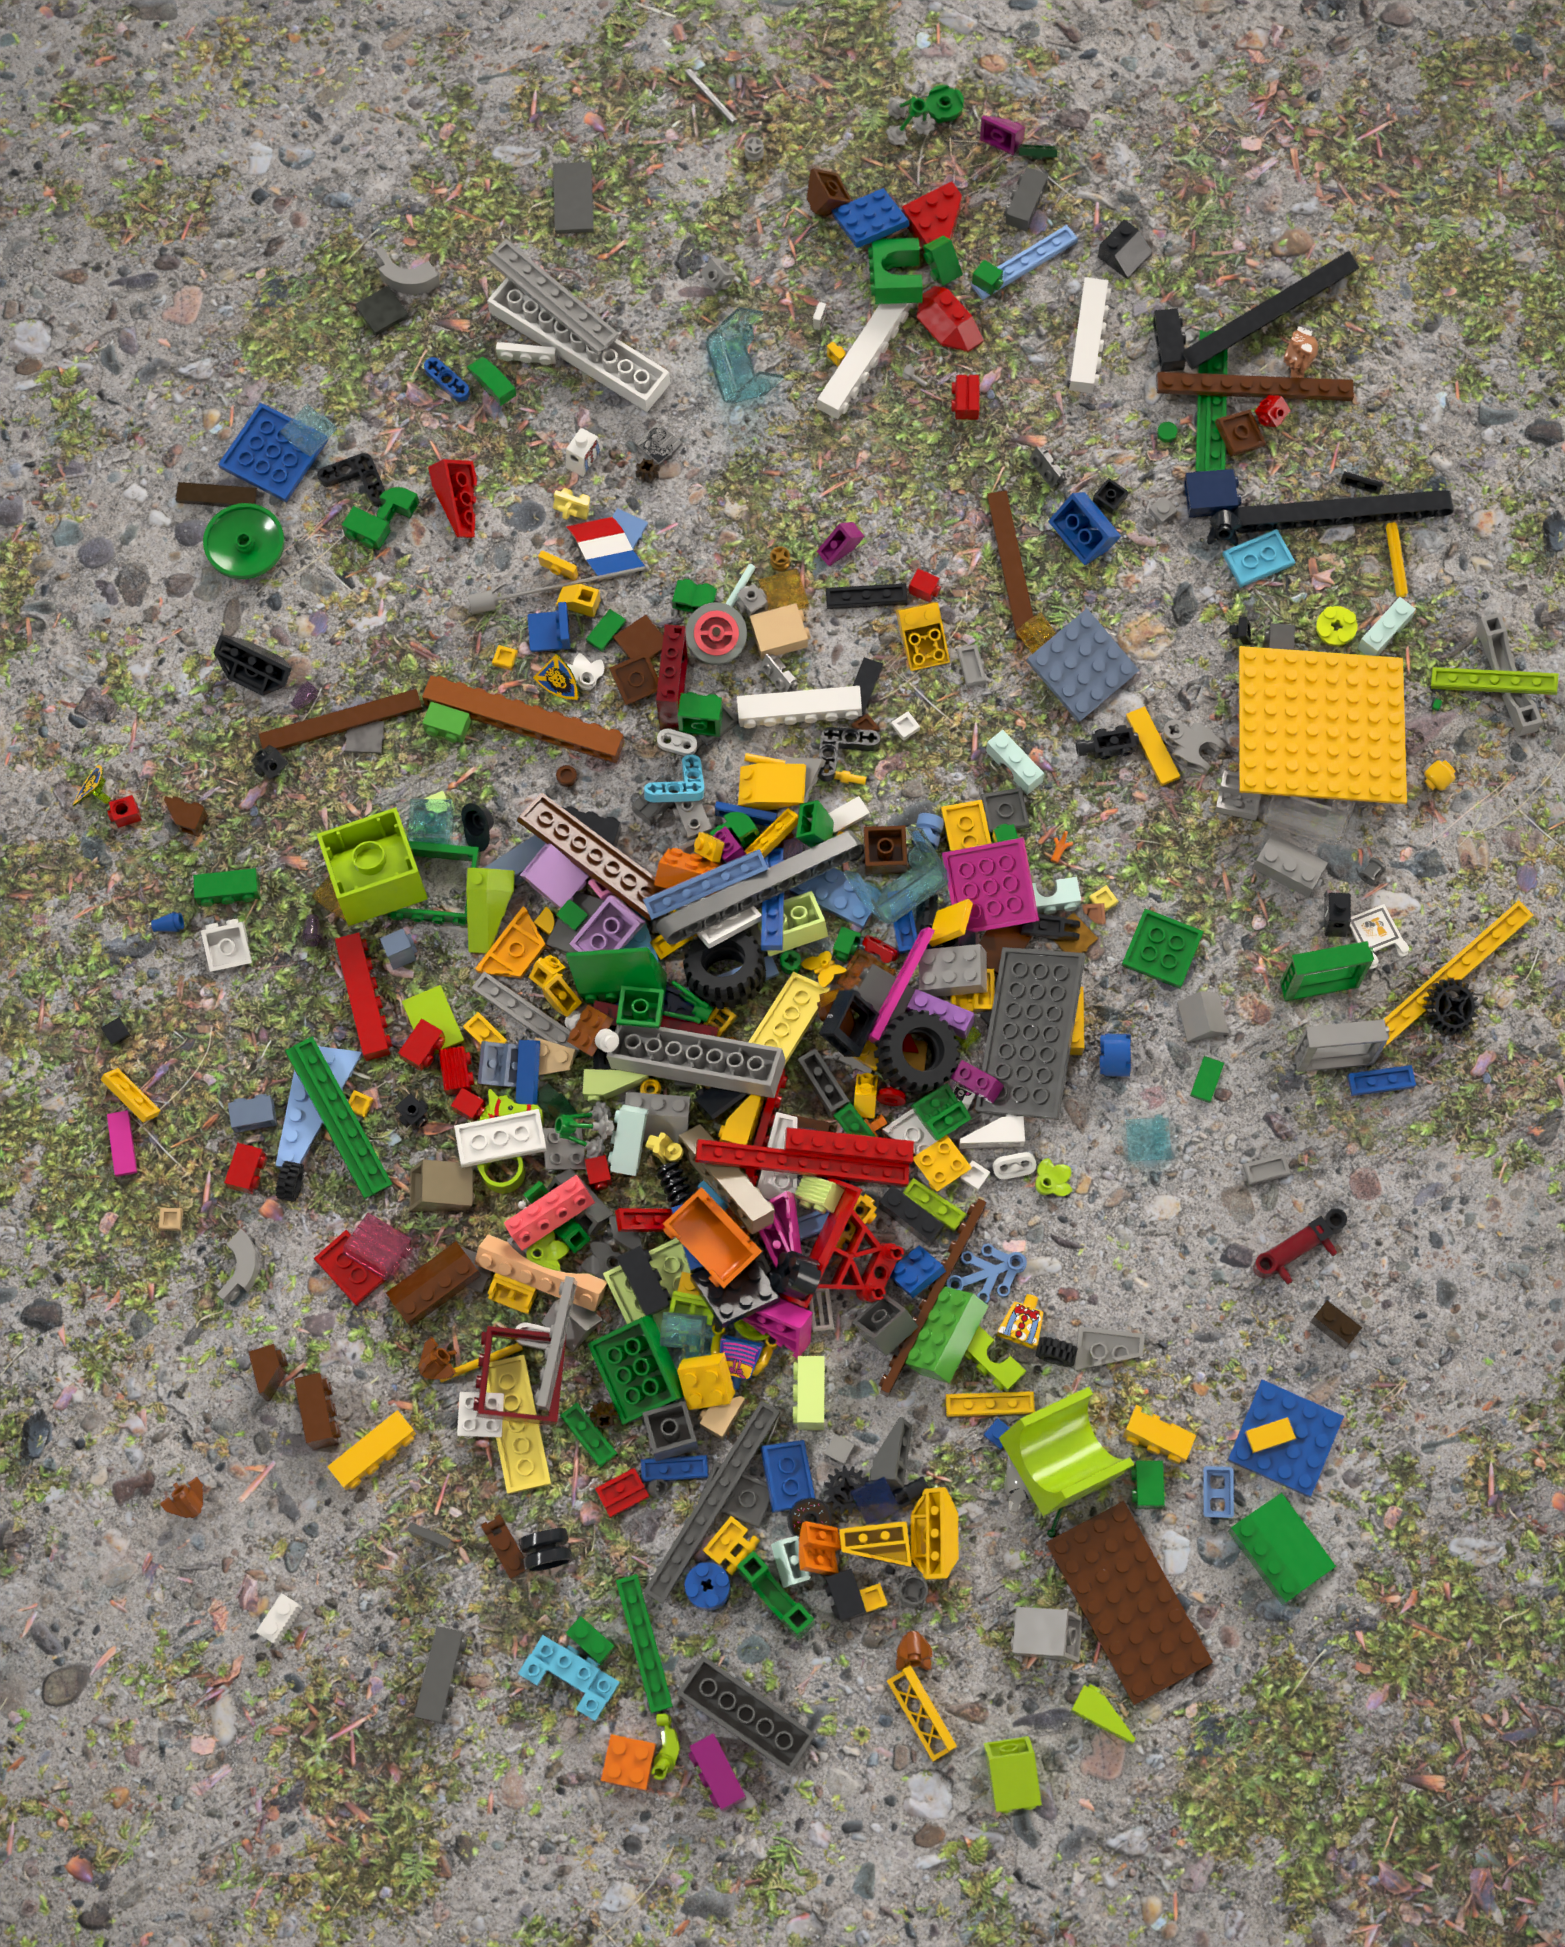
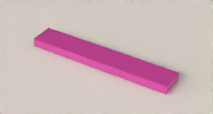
M932 928L922 929L878 1012L879 1017L868 1038V1041L871 1043L878 1041L935 932Z

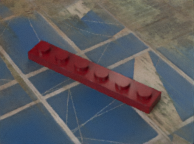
M595 1001L593 1007L614 1019L610 1027L616 1028L619 1006ZM663 1015L660 1027L717 1037L719 1031L717 1027Z

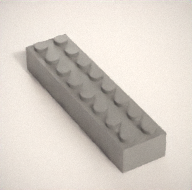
M617 1025L615 1033L619 1037V1044L614 1051L607 1053L611 1069L770 1098L775 1097L786 1062L782 1048L665 1027L658 1029Z

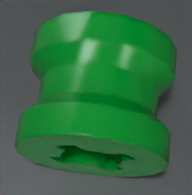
M788 950L781 955L780 967L785 974L791 975L793 972L798 973L800 971L801 957L798 952Z

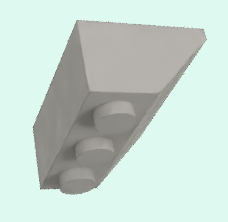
M1272 834L1258 856L1253 869L1309 898L1328 862Z
M626 1092L625 1105L648 1109L643 1142H647L650 1135L659 1137L662 1132L667 1134L674 1143L679 1144V1135L689 1130L690 1097Z

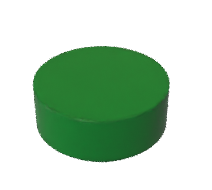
M1172 422L1161 423L1157 430L1159 440L1165 443L1174 441L1178 431L1176 425Z

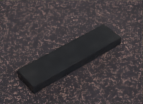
M906 583L826 588L827 609L907 605L908 603Z

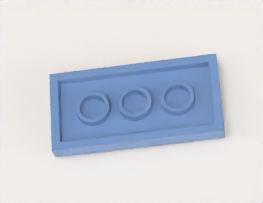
M836 868L789 889V893L795 896L812 891L819 908L861 929L866 925L882 896V891Z

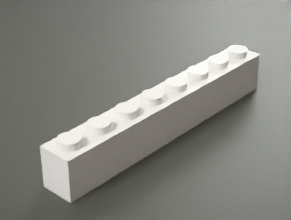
M917 303L880 304L818 397L817 409L836 419L841 414L846 413L850 400L852 398L855 399L859 392V386L867 381L871 368L874 369L879 361L878 357L881 353L884 354L889 346L888 342L891 338H895L899 325L906 321L909 314L908 311L910 308H914Z

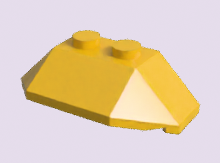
M947 1488L924 1489L922 1497L911 1513V1560L926 1580L946 1579L959 1558L958 1512Z

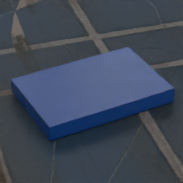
M804 1440L760 1447L772 1513L790 1511L794 1503L802 1498H815Z

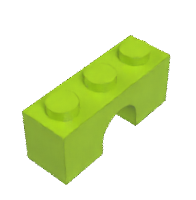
M978 1326L963 1357L968 1361L972 1359L977 1364L976 1369L983 1376L988 1375L993 1380L992 1384L997 1390L1009 1392L1025 1376L1026 1370L1011 1356L1002 1363L992 1362L987 1356V1351L994 1344V1339Z

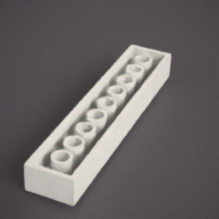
M508 278L502 282L487 300L491 314L541 346L556 347L557 356L646 412L649 411L670 385L669 371L618 339L598 356Z

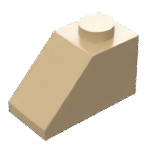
M740 1396L732 1398L730 1404L712 1406L708 1409L704 1408L698 1418L701 1421L699 1423L700 1427L724 1440L744 1406L745 1398Z

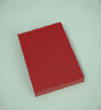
M347 1230L313 1258L356 1307L389 1278L385 1271Z

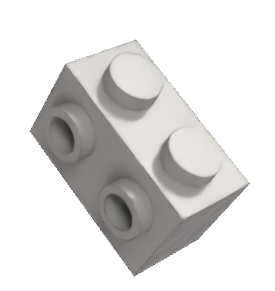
M701 800L674 802L675 808L672 809L675 820H680L682 826L679 829L683 839L691 840L695 837L697 838L699 832L711 835L712 828Z

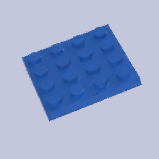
M260 402L218 463L220 469L287 503L328 442V437Z
M1262 1379L1227 1461L1310 1498L1344 1416ZM1288 1417L1296 1439L1253 1453L1245 1432Z

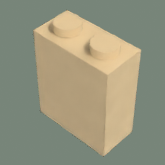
M797 603L750 616V626L761 660L764 659L766 654L778 656L808 647V640L811 639L808 627L804 628V613L802 609H798Z

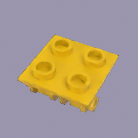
M945 1135L913 1157V1161L929 1181L930 1188L932 1190L935 1189L936 1192L972 1169L948 1135Z

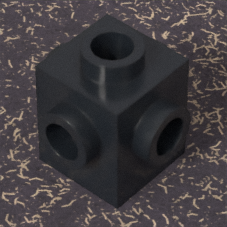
M271 745L259 750L255 754V758L251 760L255 765L253 770L261 778L264 776L269 780L279 776L282 769L288 765V762L280 752Z
M411 1093L395 1106L397 1113L400 1115L398 1119L406 1128L410 1126L413 1130L420 1129L426 1125L430 1117L427 1111L429 1109L427 1104L422 1099L418 1101Z

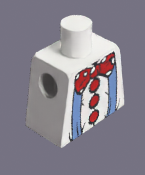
M581 428L566 449V468L583 477L603 448L599 438Z

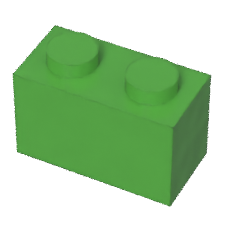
M431 702L422 724L424 731L431 736L437 737L438 735L445 737L446 740L452 743H463L471 724V718L469 713Z

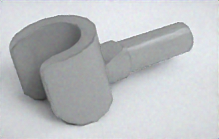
M906 365L902 374L903 379L916 381L923 387H926L928 383L914 375L915 368L911 365Z

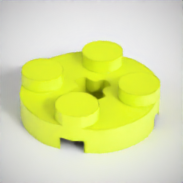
M1340 606L1327 607L1319 615L1316 623V631L1321 640L1334 647H1340L1351 642L1358 628L1356 615L1347 608ZM1340 623L1342 629L1339 628L1338 631H1334V627L1331 624Z

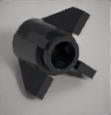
M1218 511L1210 518L1212 528L1207 536V543L1210 545L1217 541V538L1220 540L1229 539L1234 546H1237L1238 537L1235 530L1242 526V520L1231 511Z

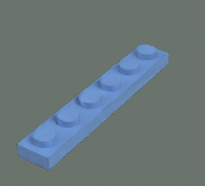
M760 849L649 896L643 899L652 920L763 872L768 867Z

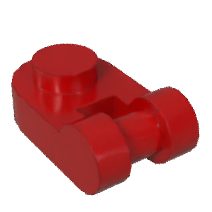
M866 935L862 942L865 951L880 955L884 963L896 961L900 956L896 948L876 937Z

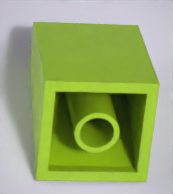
M1029 1736L984 1743L996 1812L1010 1813L1014 1809L1020 1808L1031 1810L1036 1808V1806L1042 1805L1035 1752Z

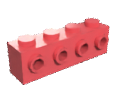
M576 1174L504 1222V1225L523 1251L593 1205L595 1201Z

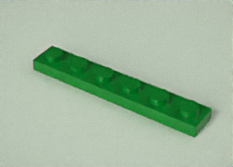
M638 1574L618 1579L616 1584L651 1714L673 1708Z

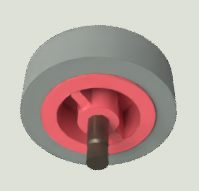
M718 602L705 604L699 607L688 620L686 626L687 645L692 654L706 664L723 665L729 663L739 656L745 646L747 638L745 621L741 614L730 605Z

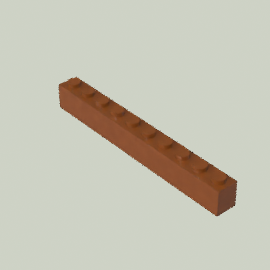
M430 676L422 695L424 705L426 706L434 702L469 713L472 720L617 764L625 743L624 735L616 729L608 730L602 728L597 723L588 724L577 717H565L560 712H549L538 705L529 706L521 700H510L498 693L493 695L487 693L482 688L477 687L474 689L462 682H451L443 676Z

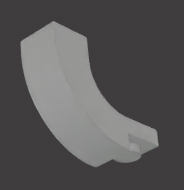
M383 247L375 250L377 254L375 261L379 267L380 277L391 289L404 294H422L440 286L439 276L429 261L412 269H404L396 266L391 261Z

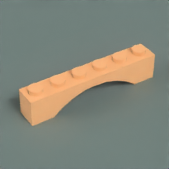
M487 1235L478 1247L474 1263L477 1266L558 1298H561L559 1287L561 1282H564L565 1276L574 1277L577 1281L573 1304L595 1312L603 1300L607 1281L590 1274L565 1273L540 1266L520 1255L508 1242L491 1235Z

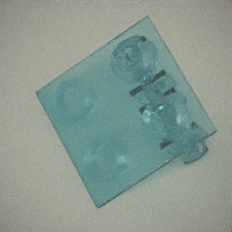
M1157 1114L1154 1118L1126 1119L1129 1161L1172 1159L1168 1117L1163 1118L1162 1114Z

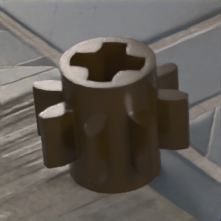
M643 458L640 464L636 463L637 471H635L636 477H641V483L649 482L652 484L655 478L659 479L658 471H660L659 465H654V459L646 460Z
M601 1401L596 1405H592L593 1411L589 1412L590 1420H593L594 1427L599 1426L606 1429L614 1425L613 1418H617L618 1415L613 1407V1403L609 1404Z

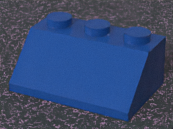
M1085 492L1072 493L1048 520L1084 565L1089 564L1107 552L1121 537L1120 533Z

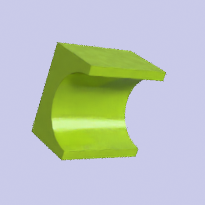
M396 807L316 834L337 900L348 926L428 900Z
M1090 1387L1084 1388L1021 1418L999 1437L1000 1442L1043 1517L1112 1483L1134 1466L1130 1457L1118 1459L1109 1454L1094 1435L1088 1416V1404L1093 1395Z

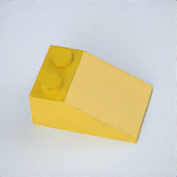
M757 763L740 767L738 806L768 811L803 804L806 765Z
M751 1094L731 1114L726 1124L721 1125L719 1131L720 1142L752 1145L766 1097Z

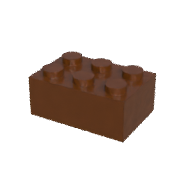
M321 1373L294 1378L306 1444L313 1451L339 1445L338 1438H341L339 1424L337 1425L334 1417L337 1416L335 1403H332L330 1395H333L331 1382H328V1379L324 1378Z

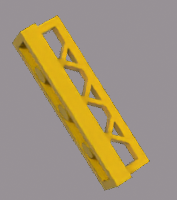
M911 1665L886 1680L932 1762L957 1747ZM905 1676L909 1683L907 1693L897 1691L893 1682ZM911 1688L915 1695L909 1694ZM900 1695L906 1696L905 1703ZM908 1697L918 1699L921 1704L919 1713L908 1710L906 1706ZM922 1708L924 1709L926 1715L921 1714ZM912 1715L918 1716L916 1722L913 1719ZM920 1717L929 1719L932 1723L930 1734L920 1731L918 1727ZM934 1729L936 1730L938 1736L933 1735ZM923 1735L929 1737L928 1743ZM931 1738L941 1740L946 1749L934 1755L930 1748Z

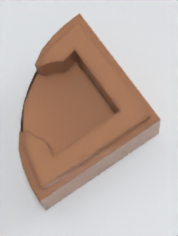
M1104 903L1082 905L1084 913L1094 923L1106 924Z

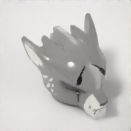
M1008 1456L1004 1489L1009 1498L1008 1513L1016 1515L1022 1504L1030 1500L1032 1496Z

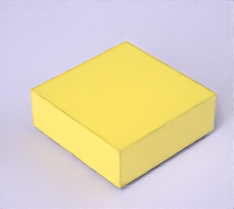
M1107 885L1089 896L1092 904L1104 903L1105 912L1116 906L1119 902Z

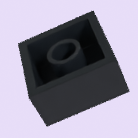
M1108 478L1094 494L1093 502L1113 515L1127 499L1129 491Z

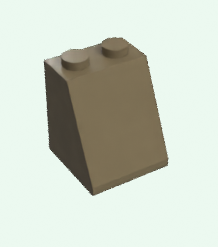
M421 1160L410 1169L409 1211H466L475 1201V1193L472 1192V1184L475 1181L473 1166L462 1168L459 1162Z

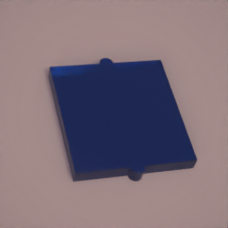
M885 1476L871 1483L866 1482L864 1486L851 1491L866 1525L879 1519L884 1520L886 1516L900 1510Z

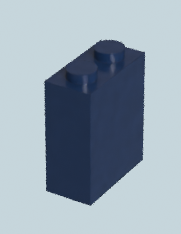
M1234 469L1189 472L1185 474L1184 489L1189 518L1213 516L1221 510H1228L1233 513L1238 506H1241V495L1237 494L1239 480L1238 476L1234 475Z

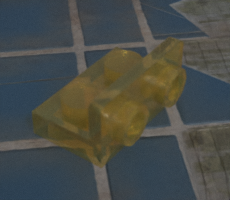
M1041 612L1016 629L1017 634L1032 654L1056 635V632Z

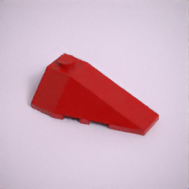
M443 459L429 466L428 470L432 487L457 538L475 537L473 504L476 503L474 487L477 486V477L473 461Z

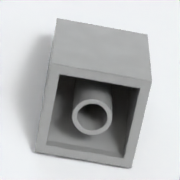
M1016 1607V1613L1013 1616L1014 1636L1011 1638L1012 1653L1025 1657L1079 1663L1083 1617L1069 1610Z

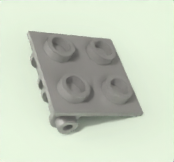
M543 1128L547 1151H544L545 1168L549 1174L556 1173L557 1170H568L570 1168L572 1170H586L585 1153L582 1145L560 1138V1134L556 1133L555 1128ZM577 1128L576 1132L572 1133L571 1136L583 1141L582 1128Z

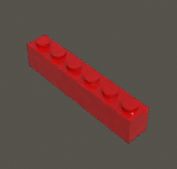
M359 932L335 938L363 1056L366 1061L391 1055L389 1048L393 1047L390 1035L385 1033L384 1028H387L388 1025L385 1015L381 1016L380 1013L383 1005L381 997H376L375 989H378L376 977H371L370 970H373L371 958L366 956L365 951L369 950L366 938L362 939Z

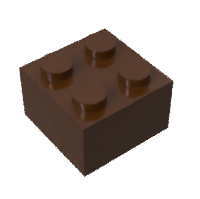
M906 825L864 827L865 875L907 873Z

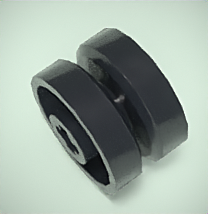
M566 1528L543 1530L519 1539L521 1552L529 1554L523 1559L526 1572L548 1570L573 1561L571 1548L563 1546L569 1541Z

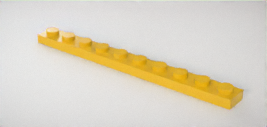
M1517 901L1385 1017V1026H1388L1390 1031L1389 1039L1383 1049L1427 1011V1009L1422 1008L1423 1005H1427L1423 998L1429 996L1427 990L1433 989L1432 984H1439L1441 979L1453 978L1454 980H1462L1534 915L1520 901Z

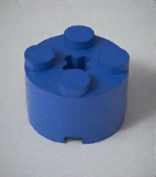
M1105 1033V1035H1100L1101 1054H1104L1100 1055V1074H1104V1076L1130 1077L1131 1034Z
M699 1563L690 1570L685 1580L686 1595L691 1604L699 1610H716L722 1607L730 1596L731 1586L729 1577L725 1570L717 1564ZM711 1582L713 1589H708L707 1592H704L702 1585Z

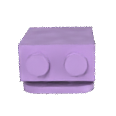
M545 844L520 874L532 888L558 908H562L568 900L573 901L572 896L586 885L587 882L585 880L588 878V875L574 865L552 844Z

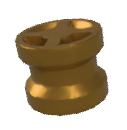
M776 547L770 553V564L775 571H785L790 566V552L785 547Z

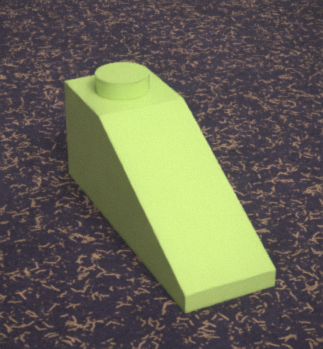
M584 1069V1100L596 1103L600 1100L610 1099L641 1085L643 1081L649 1079V1075L622 1070Z

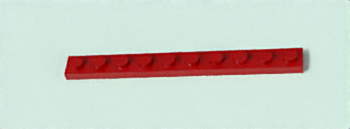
M703 1139L696 1141L695 1162L901 1187H907L909 1184V1164L784 1151V1149Z

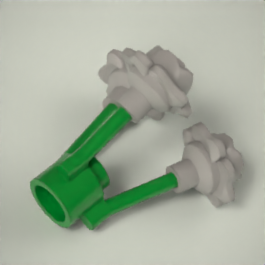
M898 95L889 99V103L886 106L889 110V116H893L898 120L900 117L904 118L906 111H909V116L901 126H890L886 130L891 144L903 146L907 142L905 127L913 117L916 118L913 119L914 124L912 128L919 135L922 133L928 135L930 131L935 129V120L930 117V114H927L929 108L926 107L923 99L913 96L910 100L906 101Z
M597 1101L596 1105L593 1106V1111H589V1113L561 1114L556 1119L555 1131L560 1134V1138L582 1145L587 1150L586 1157L588 1159L603 1156L605 1151L603 1142L607 1139V1136L613 1135L614 1122L609 1120L611 1118L610 1107L606 1106L605 1102ZM590 1118L596 1120V1122L592 1124L577 1123L573 1119ZM577 1128H589L592 1131H598L601 1137L597 1136L589 1142L587 1140L582 1141L571 1136V1134L575 1133Z

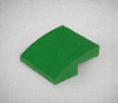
M948 1083L943 1084L910 1105L924 1127L936 1141L972 1119L961 1100L958 1101Z

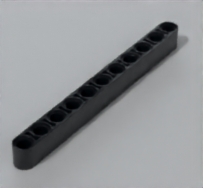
M1347 251L1191 345L1181 354L1191 370L1341 281L1358 270L1360 266L1351 252Z
M1439 490L1246 506L1235 509L1233 514L1242 520V526L1236 529V532L1250 533L1273 531L1276 529L1286 530L1443 517L1452 514L1454 509L1451 492Z

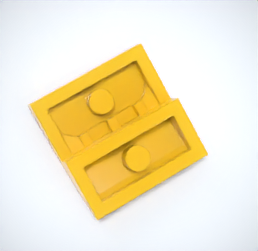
M987 969V992L951 995L950 1003L973 1013L992 1010L995 995L994 969Z

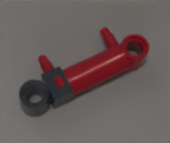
M1339 1208L1331 1209L1327 1212L1324 1219L1322 1216L1316 1218L1302 1230L1267 1252L1260 1254L1253 1264L1254 1273L1260 1278H1269L1277 1271L1282 1280L1289 1285L1293 1280L1284 1266L1312 1248L1323 1244L1331 1256H1335L1337 1251L1330 1239L1333 1234L1340 1233L1347 1223L1346 1213ZM1330 1218H1337L1340 1225H1333L1330 1222ZM1260 1262H1268L1270 1265V1269H1262L1260 1266Z

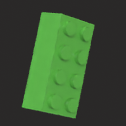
M944 1286L924 1326L919 1332L905 1364L922 1376L950 1383L988 1305L973 1293Z

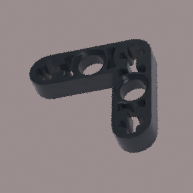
M368 453L352 456L325 466L318 471V480L324 487H331L360 476L371 504L382 506L381 500L375 497L374 489L377 488L379 495H381L385 488L375 463ZM365 460L367 462L369 470L365 471L362 461ZM344 466L351 468V471L347 474L340 472ZM328 474L330 479L326 480L324 475ZM369 476H375L377 478L376 481L371 484L367 483L366 479Z
M838 727L823 729L818 759L826 760L825 764L829 765V772L824 773V765L819 770L818 778L825 782L835 778L838 749L877 750L880 746L879 733L873 730ZM853 736L856 740L854 742H847L845 738ZM831 751L834 755L832 757H825L823 753Z

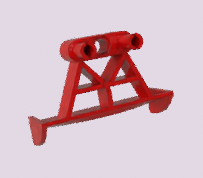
M828 1178L827 1181L836 1183L844 1189V1192L834 1213H829L809 1257L819 1262L820 1265H817V1268L821 1271V1277L833 1253L841 1257L842 1260L831 1283L818 1284L817 1288L856 1290V1296L861 1301L876 1302L877 1300H882L884 1298L882 1295L886 1294L884 1288L897 1260L903 1258L900 1255H904V1250L892 1243H879L853 1210L863 1189L840 1180ZM848 1220H850L856 1227V1230L846 1251L837 1248L836 1245ZM864 1238L870 1247L857 1251ZM873 1253L861 1277L853 1258ZM877 1267L881 1270L879 1278H876L874 1274ZM847 1271L853 1285H841ZM777 1292L780 1299L801 1308H807L813 1294H808L805 1297L807 1300L800 1301Z

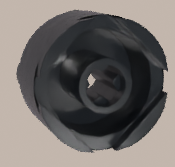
M795 1251L782 1252L778 1257V1264L775 1273L771 1276L770 1284L781 1294L805 1301L807 1300L805 1297L808 1294H813L818 1287L821 1271L818 1270L817 1265L820 1264L816 1259Z

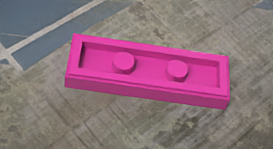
M127 1110L107 1114L114 1174L116 1177L137 1173L130 1112Z

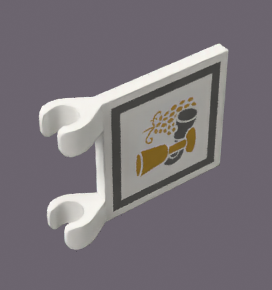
M1384 904L1351 917L1349 928L1357 943L1368 941L1369 947H1372L1374 952L1395 944L1400 957L1408 955L1409 947L1402 939ZM1374 953V960L1369 969L1376 968L1378 964V958Z

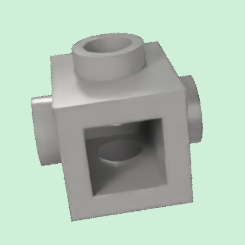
M711 258L700 272L707 280V284L713 289H727L736 276L732 266L723 258Z
M755 584L743 587L737 594V607L742 613L745 612L749 618L751 615L768 611L766 594L761 588L758 589Z

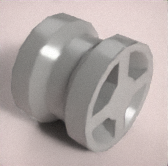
M757 137L747 139L744 144L746 159L750 162L760 161L764 156L762 140Z

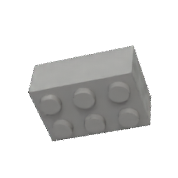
M981 944L925 949L919 961V990L934 997L987 992V952Z

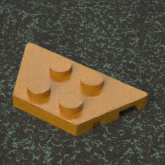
M524 906L475 968L477 973L482 974L486 972L489 975L521 979L544 950L546 944Z

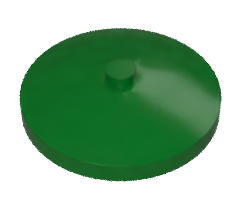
M251 503L235 504L218 512L208 523L203 536V547L209 563L216 571L233 579H251L268 572L279 561L285 544L284 532L277 517L268 509Z

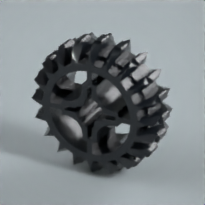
M1448 978L1447 980L1441 979L1439 984H1432L1433 989L1427 990L1429 996L1423 998L1427 1005H1423L1422 1008L1427 1009L1423 1016L1429 1017L1427 1024L1433 1025L1432 1030H1439V1033L1442 1035L1447 1033L1448 1036H1453L1454 1034L1459 1035L1463 1031L1469 1030V1025L1475 1023L1472 1017L1479 1016L1475 1009H1478L1480 1006L1475 1005L1474 1001H1477L1478 998L1472 997L1475 990L1468 989L1469 984H1462L1460 979ZM1452 990L1456 992L1459 996L1452 997L1451 995H1448L1446 991ZM1449 1016V1018L1453 1019L1455 1023L1449 1024L1443 1019V1017Z

